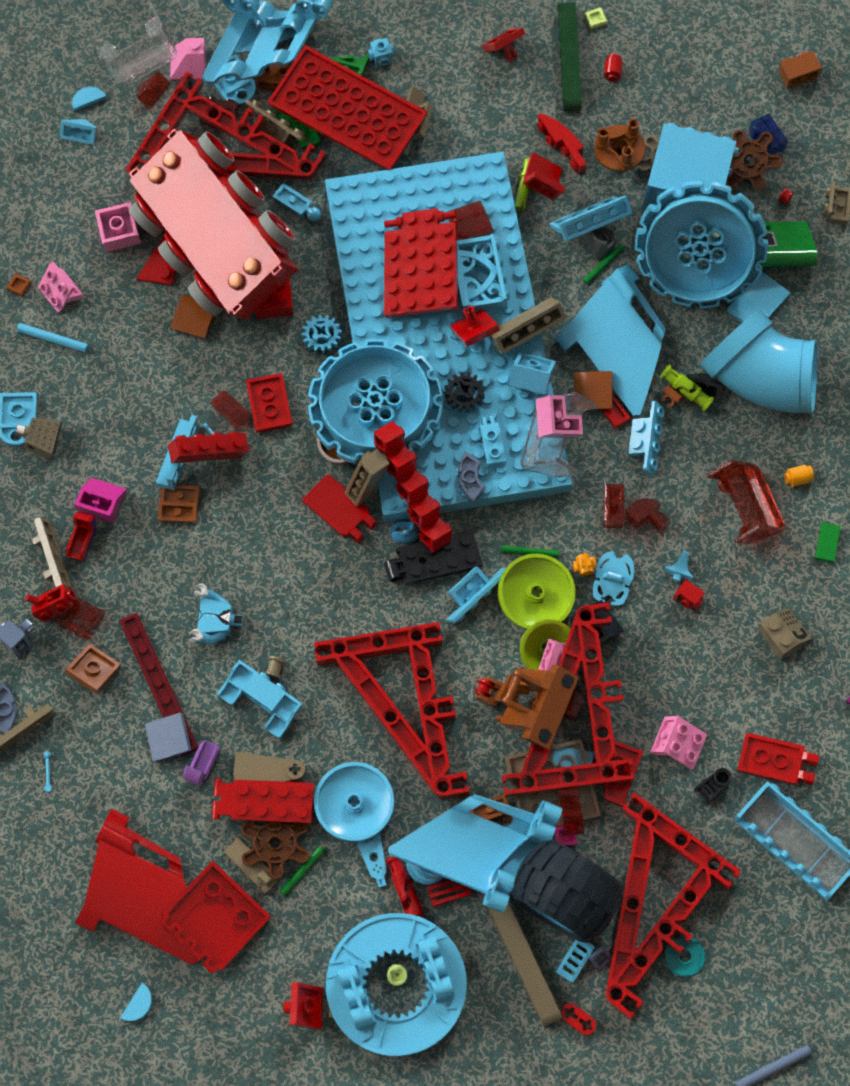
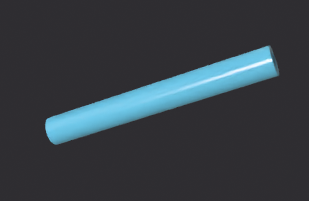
M19 323L17 326V332L86 353L89 344Z

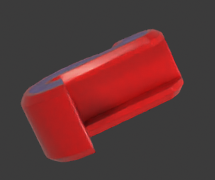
M77 512L73 516L75 527L66 548V556L84 561L88 556L89 545L95 536L96 519L93 515Z

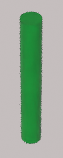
M621 243L617 245L583 279V282L588 285L625 247Z
M501 546V553L521 555L544 554L553 558H558L559 550Z
M321 846L313 852L309 860L284 885L280 893L286 896L325 852Z

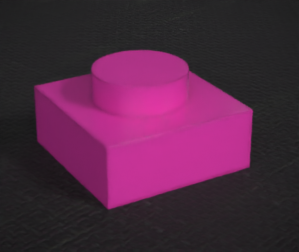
M574 824L555 827L556 842L566 847L577 846Z

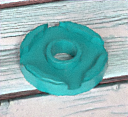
M682 936L673 939L679 947L683 946L685 948L684 951L690 953L691 959L688 962H682L679 954L667 946L664 956L668 969L680 977H691L697 974L703 968L705 962V951L701 944L694 938H692L689 944Z

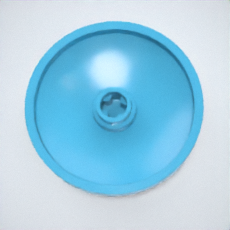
M348 762L332 768L320 780L315 791L314 808L321 826L331 836L346 842H362L375 837L388 825L394 811V794L388 779L377 768L361 762Z

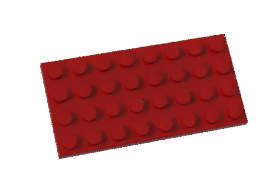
M306 45L267 101L268 105L385 170L393 169L428 115L427 111Z

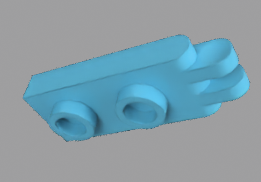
M489 416V424H487L486 417H482L483 425H480L487 467L506 464L499 422L494 421V416Z

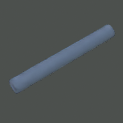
M805 1045L734 1082L735 1086H752L812 1055V1051L808 1045Z

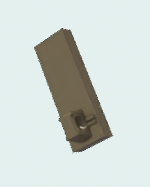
M237 838L224 850V853L267 894L280 879H272L269 876V868L262 861L255 863L253 866L244 865L242 856L250 849Z

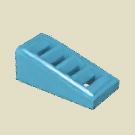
M575 940L556 973L573 983L587 962L588 957L594 951L595 946L589 942L582 943ZM577 945L582 946L583 948L588 950V952L584 953L583 951L577 948ZM572 953H577L578 955L583 957V960L581 961L580 959L576 958L572 955ZM568 959L579 965L578 968L567 962ZM566 966L575 973L571 975L563 967Z

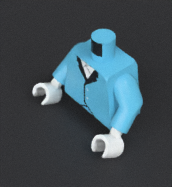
M205 584L196 585V587L201 589V593L194 591V595H203L204 598H201L198 627L189 632V634L195 635V637L189 639L191 643L199 640L202 643L215 644L225 639L226 636H230L231 626L242 627L243 615H233V608L229 601L207 589Z

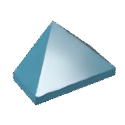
M83 119L62 120L60 138L94 145L96 126Z

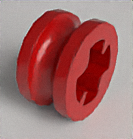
M785 188L779 196L778 202H783V205L786 206L794 192H789L788 188Z

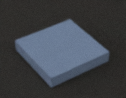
M177 713L145 724L153 762H159L191 751L183 713Z

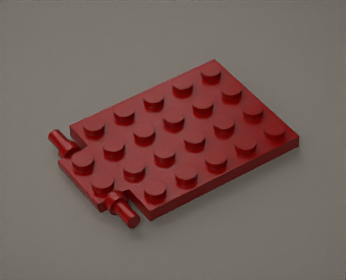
M434 208L402 213L401 217L384 221L385 228H402L401 230L385 232L384 316L386 319L458 309L456 222L440 224V222H444L446 219L457 218L456 211L444 212Z

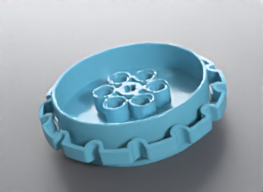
M692 181L683 183L682 190H676L675 187H671L661 193L656 200L658 205L649 204L640 219V224L643 228L637 229L635 237V250L641 252L637 256V263L644 277H651L649 285L661 296L664 297L670 294L672 295V302L686 307H691L692 303L695 302L699 304L700 308L718 307L722 299L730 303L744 295V286L752 287L760 277L763 267L759 263H765L768 254V240L762 238L767 233L761 214L752 213L754 211V204L742 193L732 195V188L721 183L712 182L711 186L706 187L703 181ZM700 225L703 229L696 230L694 227ZM717 232L721 236L714 237L712 233ZM685 236L688 240L682 241L679 237ZM721 250L723 253L716 254L714 251ZM689 254L691 257L684 258L682 255ZM705 260L708 264L702 265L699 262Z
M371 339L366 340L364 346H359L357 342L349 344L338 350L339 357L329 356L318 369L320 378H313L309 388V401L314 402L308 405L309 417L312 427L320 428L317 430L319 440L328 450L336 448L339 458L356 464L366 452L370 451L372 453L376 450L374 431L391 421L403 428L405 432L404 445L409 450L413 448L421 450L432 439L433 430L431 428L439 426L442 416V404L437 403L442 400V389L439 379L431 377L433 375L432 366L423 356L413 357L412 348L398 342L388 346L386 340ZM381 385L388 386L386 389L380 388ZM363 386L369 387L368 390H361L360 388ZM392 399L399 400L397 403H391L390 401ZM354 402L361 403L359 406L352 405ZM384 415L390 416L389 419H382L381 417ZM365 416L371 417L368 421L363 420Z

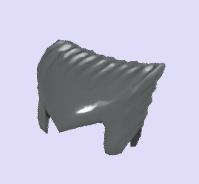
M604 226L580 235L588 247H590L595 260L604 259L612 251L616 241L614 231L604 228Z

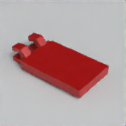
M327 474L302 499V502L343 538L349 535L359 544L364 537L363 533L356 526L362 522L370 530H373L377 526L376 520L369 515V508L363 503L356 507L346 496V489Z
M746 732L737 771L795 786L800 784V782L813 785L815 774L803 771L804 763L817 766L820 755L807 752V750H804L805 746Z

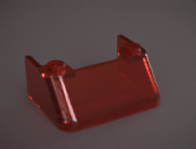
M728 460L706 474L707 478L717 479V486L720 491L731 495L744 526L740 527L739 536L733 539L735 543L752 544L785 531L783 519L764 476L757 465Z

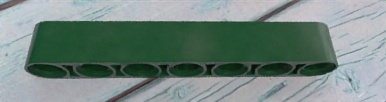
M576 2L558 3L563 111H581Z

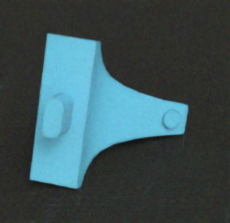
M683 551L679 560L674 565L665 567V573L674 575L673 581L680 582L681 578L692 581L693 575L688 570L689 552Z

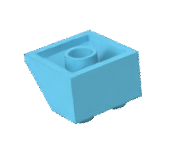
M519 352L513 364L509 386H513L517 390H529L536 395H545L549 388L556 361Z

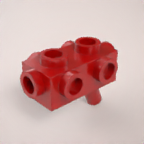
M61 584L37 597L27 594L25 597V601L32 603V615L41 622L50 621L51 617L58 613H66L67 609L73 607V600L76 599L74 591L65 584Z

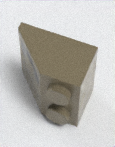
M789 608L774 613L762 621L757 629L780 660L812 640Z

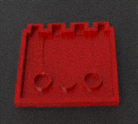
M212 860L161 914L164 918L159 924L169 933L176 928L177 931L172 936L183 947L190 942L192 945L187 951L198 961L205 956L207 959L202 965L213 974L217 969L222 971L271 916Z

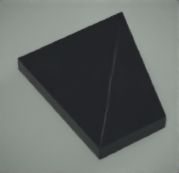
M706 373L686 375L689 380L701 387L704 393L710 397L713 396V401L718 402L723 386L721 382L715 378L712 379Z

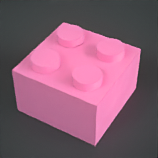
M131 202L95 211L102 244L106 252L142 244L137 222L129 212V208L132 206Z

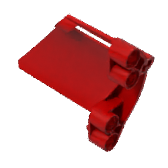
M111 809L95 839V843L99 845L85 903L75 924L93 932L99 919L191 965L196 963L198 960L187 951L192 944L189 942L183 947L172 936L177 931L176 928L169 933L159 924L164 918L161 914L186 889L180 858L126 828L125 825L130 817ZM134 843L167 858L169 871L137 856L133 849Z

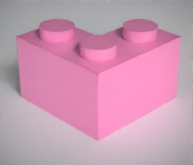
M548 395L536 399L539 437L572 438L583 435L582 416L566 415L565 396Z

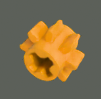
M588 553L575 557L576 561H573L572 564L575 573L579 572L581 577L594 573L593 569H596L597 566L595 557L590 558Z

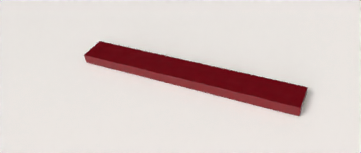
M137 612L119 620L163 718L183 713ZM185 717L184 720L191 751L181 754V757L199 748Z

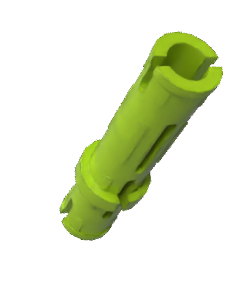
M530 158L524 159L522 172L519 174L520 181L514 205L515 210L521 212L525 211L529 187L523 184Z

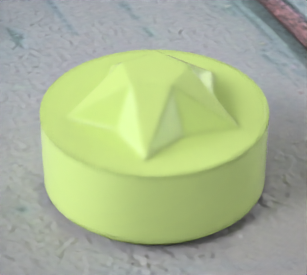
M401 964L391 965L387 970L388 981L395 986L405 983L407 980L406 968Z

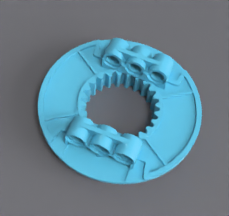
M382 914L358 924L339 942L331 956L327 969V1001L337 1025L354 1043L380 1055L406 1056L419 1053L435 1045L448 1034L457 1022L466 998V971L457 947L449 936L435 924L411 914ZM394 952H396L397 956L404 953L405 958L411 955L414 962L419 960L418 966L423 967L422 970L426 974L425 978L428 982L426 989L429 990L424 993L426 1000H421L422 1006L415 1007V1013L410 1010L408 1011V1016L401 1013L400 1018H397L395 1014L389 1018L387 1012L381 1015L380 1009L374 1010L375 1005L373 1003L370 1004L371 1000L367 996L368 991L365 988L367 981L364 980L369 978L367 970L372 971V963L377 965L378 958L384 960L385 954L392 957Z

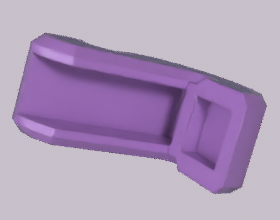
M206 740L202 741L190 767L186 765L184 769V780L199 787L203 786L212 772L215 761L219 758L220 746Z

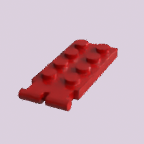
M214 779L213 797H221V800L213 801L212 819L220 820V816H231V820L312 824L314 783L234 779V783H222V779Z

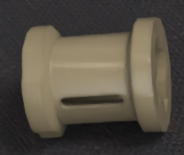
M269 656L268 660L270 662L267 671L264 673L270 679L280 680V672L286 661L277 656Z

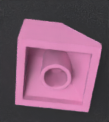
M186 38L172 47L170 80H180L186 71L193 75L194 80L197 78L203 79L202 75L206 69V45L204 38Z

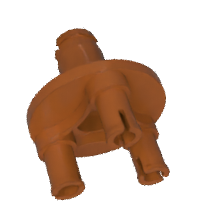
M635 118L628 120V126L613 125L598 129L594 153L598 162L606 169L614 172H626L634 169L642 162L646 149L645 141L639 133V121L637 120L636 122Z

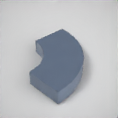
M465 452L459 464V483L466 497L475 503L485 490V486L478 477L481 461Z
M2 683L0 685V732L5 734L14 727L17 705L10 689Z

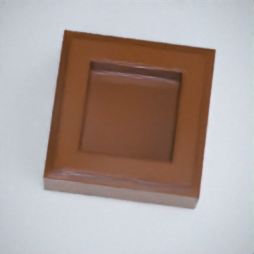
M15 273L6 289L23 297L32 282Z

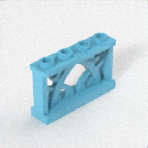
M494 234L458 240V293L462 314L465 308L468 312L467 307L473 306L475 311L501 306L507 307V300H510L509 290L504 287L506 275L505 272H501V267H503L502 256H498L497 252L500 250L498 239L495 240ZM486 245L490 248L489 254L484 253L485 248L480 251V255L476 253L480 246ZM473 247V252L460 250ZM469 260H472L469 267L463 265L464 262L469 263ZM475 262L480 263L490 271L488 278L482 285L474 278L464 277V274L473 270ZM496 276H497L498 284H497V283H493L494 280H495V278H496ZM473 283L477 289L475 290V287L469 289L468 284ZM493 289L499 292V296L494 299H490L484 294L487 291L489 295L494 296L491 292ZM479 296H481L483 299L482 301L469 302L478 298Z

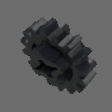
M460 372L459 377L454 374L453 380L448 379V385H445L446 392H444V397L448 398L447 404H452L453 410L458 407L459 412L466 409V412L469 413V408L472 407L473 410H476V404L482 405L481 399H485V386H482V380L477 381V375L471 377L470 372H468L467 376H464L463 372ZM456 386V390L452 394V390Z

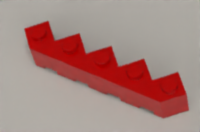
M391 421L374 431V445L376 449L381 450L386 455L390 463L386 470L389 475L394 476L397 482L395 488L401 500L405 499L409 506L407 513L412 523L418 525L421 531L418 533L421 541L432 552H435L451 542L452 529L448 523H444L440 519V504L428 494V479L416 470L417 457L412 450H409L404 445L405 432L403 428Z

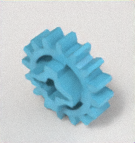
M319 314L318 319L312 316V322L306 321V326L302 327L303 333L301 335L302 339H304L303 343L308 345L309 351L314 348L315 354L319 350L322 354H325V350L331 353V347H338L337 342H341L340 336L342 331L340 330V324H335V318L329 320V315L322 318V315ZM331 330L334 331V336H333V337H332L331 334H330V333H331Z

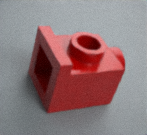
M685 580L675 592L673 600L677 601L680 599V603L684 607L699 610L705 602L703 600L705 592L688 580Z

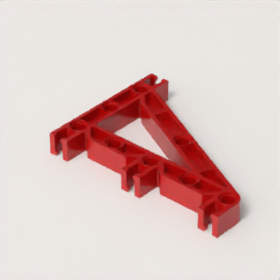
M186 71L125 169L129 175L139 164L144 166L149 160L143 161L142 157L145 154H149L151 159L170 140L167 135L174 128H178L187 112L260 154L231 153L234 157V162L227 168L229 175L238 170L245 176L310 180L321 167L326 154L321 150L316 161H310L309 158L315 152L316 147L309 144L299 160L294 149L265 132H259L265 122L264 116L261 114L258 115L254 125L250 126L247 123L250 117L254 116V110L248 107L239 123H237L234 114L204 96H198L204 86L201 79H196L197 82L191 90L186 88L189 81L193 80V75ZM182 94L188 95L185 100H180L179 97ZM212 112L219 113V115L216 118L210 117V114ZM168 124L169 128L163 131L160 129L162 125ZM243 130L249 131L247 136L240 135ZM279 148L280 152L274 155L271 153L272 149ZM304 166L311 167L308 173L302 172Z
M609 603L585 605L577 610L558 664L575 675L579 665H582L595 763L542 770L546 764L552 744L549 750H544L531 743L521 773L502 775L503 785L509 780H519L520 786L519 789L509 791L508 787H504L505 797L634 781V773H629L626 776L617 775V767L627 765L628 767H633L632 759L610 761L615 755L616 750L610 710L604 705L622 703L623 694L615 697L606 696L605 689L615 687L620 689L621 681L600 682L604 676L599 633L594 629L595 627L611 626V616L606 619H595V612L610 611ZM582 613H587L590 615L591 619L589 621H583L580 618V615ZM592 651L596 654V658L589 660L586 657V653ZM599 690L602 697L595 699L592 697L591 692ZM604 729L608 735L606 738H600L597 735V731ZM605 768L611 769L613 776L610 778L604 777L602 770ZM570 773L574 780L566 783L562 778L563 775ZM524 779H532L534 785L531 788H526L523 785Z
M439 622L314 642L317 665L333 663L338 665L437 798L446 800L469 796V786H465L464 789H452V783L459 781L467 782L466 772L447 775L450 771L443 725L438 723L456 720L455 710L439 713L438 709L447 705L453 706L452 696L434 699L437 695L430 652L426 648L442 646V635H438L437 638H426L425 634L434 631L439 633ZM414 635H420L422 639L419 641H414L412 637ZM376 641L384 643L381 647L373 645ZM339 647L345 649V651L341 654H337L335 652V650ZM319 650H331L332 654L320 657ZM409 651L425 744L360 659ZM422 671H425L429 674L426 678H421L418 676V674ZM427 709L435 711L431 716L426 715L424 712ZM389 715H394L396 717V720L393 722H388L386 720V717ZM435 746H439L442 749V751L438 754H435L431 751V749ZM445 784L448 786V790L441 792L438 790V786Z
M633 793L630 803L633 805L636 802L642 808L640 813L637 814L629 809L628 806L630 804L628 803L622 808V812L637 824L606 990L608 1003L630 1021L636 1014L632 1011L629 1012L621 1004L628 998L636 1003V1007L639 1009L642 1007L643 1001L628 989L636 988L663 952L662 942L681 955L685 948L683 946L679 947L672 938L677 933L684 937L688 944L692 940L693 936L678 924L685 923L709 892L711 889V879L729 891L733 884L730 880L728 882L720 875L722 870L725 869L733 874L735 879H738L741 874L738 868L636 793ZM650 813L654 816V819L652 821H645L643 816ZM655 836L698 869L636 949ZM682 837L687 843L680 846L675 840ZM710 862H717L720 867L717 870H712L708 864ZM691 893L696 899L693 902H687L684 896ZM629 901H636L638 907L631 910L627 907V903ZM664 925L671 928V932L667 935L660 932V928ZM638 958H644L647 964L644 967H638L635 961ZM615 990L622 993V997L619 1000L612 999L610 995Z

